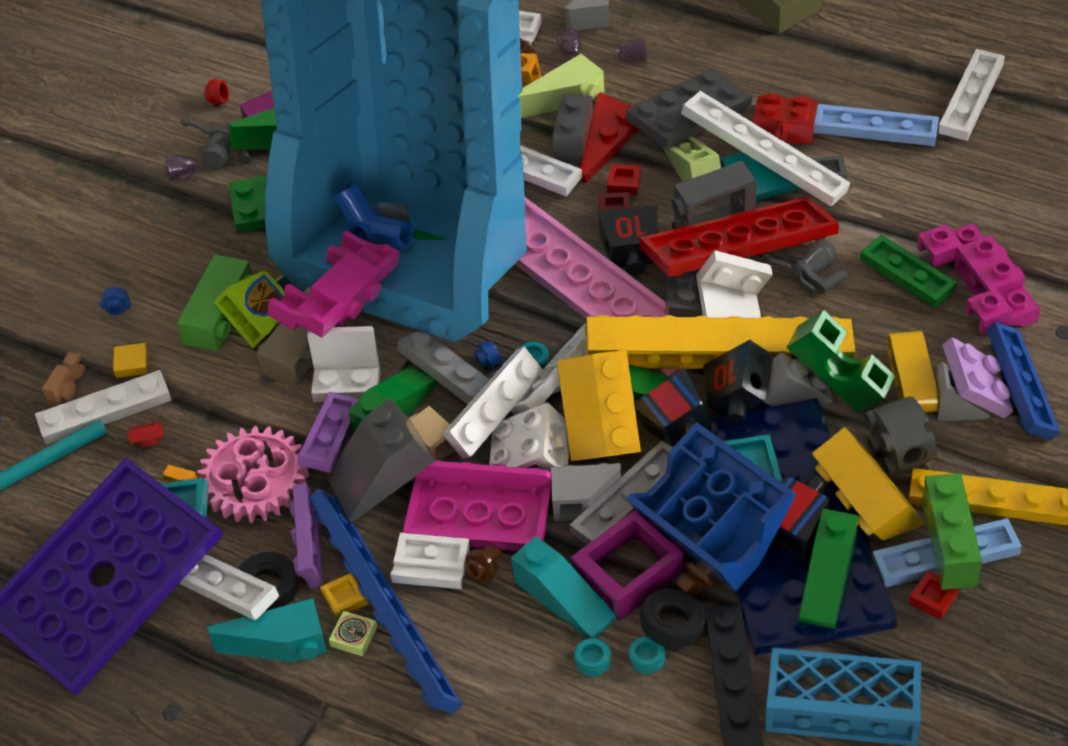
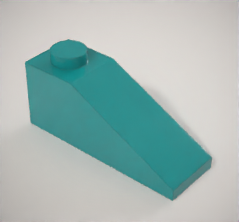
M537 536L511 557L514 582L587 639H596L616 620L615 613L566 559Z
M313 598L264 611L256 621L245 616L207 627L214 651L218 653L286 662L310 660L317 655L327 653Z

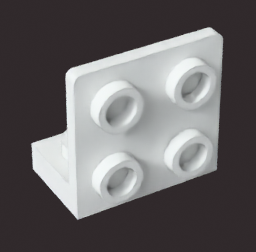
M714 250L696 274L703 316L712 318H727L730 316L761 318L757 294L773 275L771 265Z
M372 326L333 327L323 338L308 330L307 337L314 367L311 391L313 402H325L329 392L360 399L368 389L380 383L381 369L374 328Z
M548 402L502 420L492 432L489 462L491 466L504 465L507 467L528 468L537 464L541 470H547L551 473V467L568 465L569 445L565 418Z

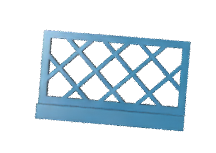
M772 648L765 732L918 746L921 726V661ZM779 661L792 662L800 668L788 675L778 666ZM822 665L832 666L837 672L825 678L816 669ZM858 669H867L874 676L863 682L854 672ZM897 672L913 674V679L901 686L891 676ZM808 674L818 684L806 691L796 681ZM844 678L855 687L846 694H843L834 686V684ZM883 682L893 692L881 698L871 688ZM789 687L797 697L776 696V694ZM826 691L835 701L816 700L814 697ZM863 694L874 704H854L852 701ZM902 698L912 709L894 708L890 704Z

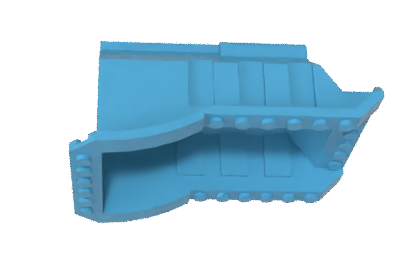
M261 0L277 130L273 132L265 194V226L268 256L294 287L303 292L307 287L311 288L313 284L333 267V265L326 262L327 248L330 245L338 248L341 245L342 233L350 226L333 198L332 193L347 183L356 181L372 209H375V206L380 202L407 205L410 222L413 225L414 231L417 229L447 238V240H418L412 238V244L406 250L394 248L400 251L398 266L379 283L382 287L377 298L374 301L369 300L362 307L361 311L455 343L481 327L489 319L488 290L527 252L523 157L520 153V131L522 127L521 103L518 95L522 92L518 0Z

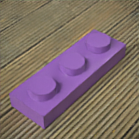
M329 392L298 455V465L331 473L352 428L348 412L359 399Z
M305 482L293 486L294 500L290 501V511L295 520V528L291 530L293 543L297 548V556L293 558V565L297 576L303 577L310 589L324 585L320 524L314 515L316 508L309 498L313 493Z

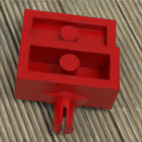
M773 93L758 96L753 123L785 143L812 145L818 100H811L808 96L781 98L780 95Z

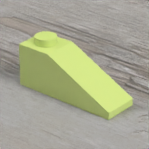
M579 54L522 88V92L518 95L521 103V118L559 111L563 94L592 96V100L596 99L600 92L605 93L604 71L583 54Z
M693 136L668 149L662 146L682 182L721 168L719 154Z

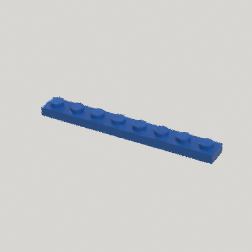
M318 489L309 497L316 508L314 515L329 530L330 535L328 538L332 545L341 551L345 557L343 564L346 569L358 579L360 593L374 606V617L390 633V644L406 660V671L422 687L421 696L423 700L434 710L438 708L453 714L463 704L355 525L348 520L338 498Z

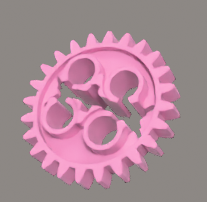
M254 426L249 434L243 428H240L239 436L237 437L227 433L228 441L225 443L216 440L217 450H206L208 459L200 460L202 469L197 471L198 477L205 478L208 482L207 504H211L213 512L221 510L224 519L234 513L236 522H239L245 515L248 516L249 522L253 523L256 515H261L262 519L267 521L268 512L272 511L277 516H280L279 507L283 505L290 508L291 498H294L293 486L305 483L306 478L309 477L308 467L298 465V455L302 445H295L293 436L285 439L283 430L272 435L271 427L269 426L263 433H259L257 426ZM264 446H268V449L270 448L275 468L269 466L268 457L264 454ZM232 480H237L239 491L243 495V503L236 500Z

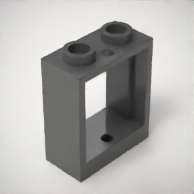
M743 161L675 184L674 199L671 200L675 220L672 221V229L756 209L757 181ZM730 194V204L692 217V207Z

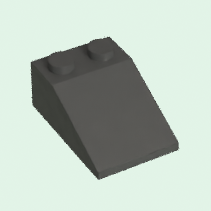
M390 398L362 419L336 461L331 473L328 474L327 479L348 520L353 523L435 462L412 421Z

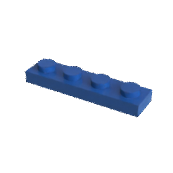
M994 322L987 329V333L992 343L991 347L996 353L1001 366V373L1010 389L1011 399L1015 403L1020 415L1022 427L1026 433L1052 440L1060 433V430L1020 330Z

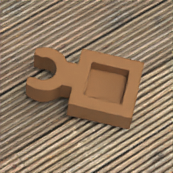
M69 352L64 358L63 365L55 367L42 387L49 408L67 403L73 398L76 390L74 382L83 375L86 369L85 365L78 364L82 358L80 354Z

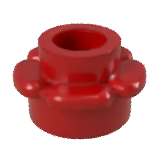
M210 79L204 88L206 100L213 103L214 107L227 103L229 99V89L224 80Z

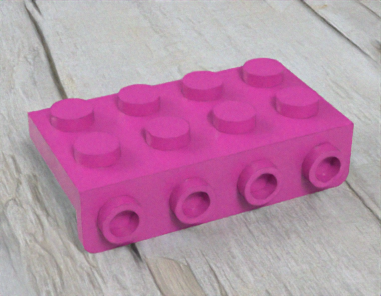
M435 460V462L415 476L403 533L469 539L470 547L486 548L493 545L499 550L519 551L535 536L544 542L552 498L551 473L539 468L527 469L504 465L491 466L470 462L455 463Z

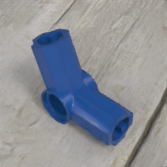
M356 181L349 182L332 193L333 198L350 225L347 229L350 233L373 244H387L393 248L404 250L412 244V237L414 235L413 225L403 220L386 218L378 210L372 209Z

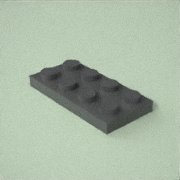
M710 68L626 110L625 120L665 149H668L705 130V128L681 114L683 105L698 92L702 91L736 113L750 107L753 96L719 72Z

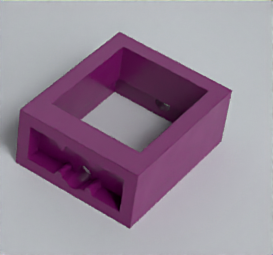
M636 510L632 511L570 557L571 566L615 613L618 621L643 604L647 596L663 589L683 573V552L680 546L674 540H668L651 521L646 518L644 519ZM633 537H637L660 560L622 588L598 563Z

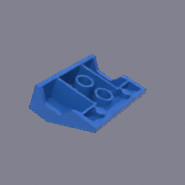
M696 422L668 453L666 473L647 493L630 494L626 500L644 519L646 518L651 521L668 540H674L682 551L695 561L705 565L714 576L736 592L760 565L796 494Z

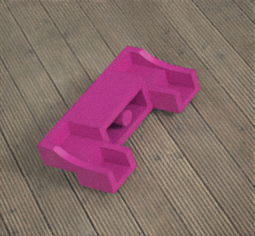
M974 223L955 230H951L945 224L918 234L917 249L919 252L928 250L931 254L929 264L935 268L955 260L954 270L974 295V297L967 299L965 312L968 316L973 314L978 316L980 319L979 332L982 335L987 333V329L994 322L1007 326L1019 325L1023 327L1038 322L1040 307L1023 287L1025 284L1023 271L1020 267L1014 265L1008 257L1005 248L999 245L992 235L984 237Z
M346 230L342 233L341 245L338 248L333 245L327 248L326 262L333 265V267L311 286L310 296L291 284H287L284 289V297L280 301L275 298L269 300L268 316L293 331L301 325L323 338L335 325L342 327L348 320L355 319L369 300L374 301L377 298L382 287L379 283L398 266L400 251L387 244L379 245L367 242Z

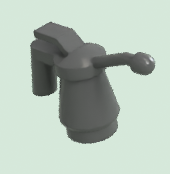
M183 117L180 120L183 126H194L209 134V140L201 150L202 163L210 169L222 168L229 158V128L218 126L210 130L195 121L189 120V118ZM239 150V161L241 163H250L251 150Z
M820 238L816 242H812L800 260L798 259L792 264L769 256V253L758 255L763 261L767 260L769 263L791 269L794 276L799 280L800 287L812 296L815 294V288L824 293L849 278L848 273L841 268L825 278L817 275V273L831 266L833 260L837 257L836 249L826 239Z

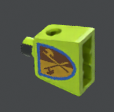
M261 271L228 286L216 298L214 304L249 345L254 348L278 323V321L268 316L269 300L275 298L280 301L284 297L285 286L291 284V282L284 276L274 280L268 272Z

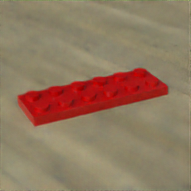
M808 196L640 237V249L668 277H678L687 272L701 269L714 250L742 258L757 254L765 255L773 250L785 247L792 248L800 243L812 240L817 241L820 238L825 239L828 236L836 235L839 233V222Z

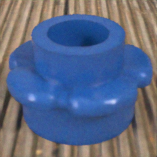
M111 287L103 292L99 305L102 309H106V312L110 315H121L130 308L131 302H129L130 298L125 289Z
M492 340L485 343L478 342L479 349L474 351L478 363L482 369L489 367L490 371H494V367L502 364L496 346Z

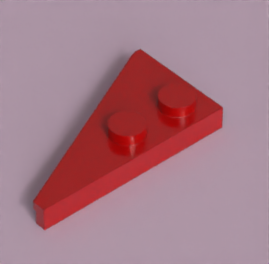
M601 92L597 95L580 167L582 170L581 181L587 183L639 130L625 120L626 110L632 108V106Z

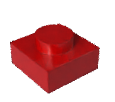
M611 164L607 181V193L629 192L631 196H638L641 166Z
M163 421L130 427L127 430L129 443L138 442L140 448L158 444V438L165 435Z
M927 570L910 594L909 604L942 620L959 595L960 588L941 590L939 576Z

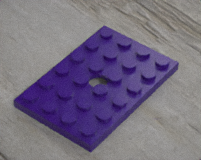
M125 457L0 590V632L73 695L77 696L224 534L216 525ZM100 565L103 567L113 565L115 568L113 579L104 586H94L91 577L92 572Z

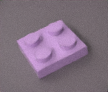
M953 337L942 344L959 397L1002 418L1014 412L1009 398L1011 393L1004 384L1000 373L1002 369L995 357L992 355L987 356L976 350L971 344H964Z

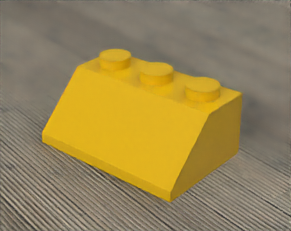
M627 350L558 360L557 367L571 461L641 452Z
M846 427L842 428L812 453L819 462L815 469L827 483L833 480L838 486L839 490L835 493L848 510L852 506L860 515L858 524L868 536L875 533L884 541L925 524L924 520L864 445Z

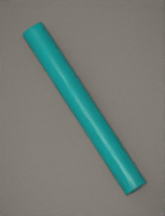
M99 419L1 471L0 491L106 435L107 431L101 420Z

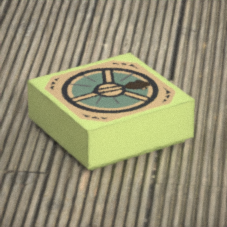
M343 611L329 638L330 647L364 656L378 628L376 620Z

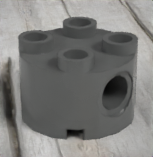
M914 397L901 398L864 412L865 422L872 434L867 436L868 446L874 456L881 455L882 466L888 477L926 464L937 457L933 431L926 432L924 423L929 421Z

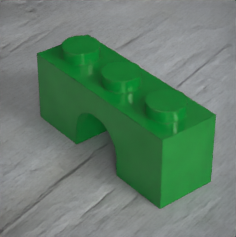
M822 310L797 326L786 348L857 413H860L885 399L895 375L872 354L864 359H852L845 356L839 350V347L847 331L825 310Z

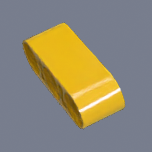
M912 331L888 334L887 351L891 370L895 375L894 383L898 400L912 396L925 413L937 412L939 404L938 391L923 332Z

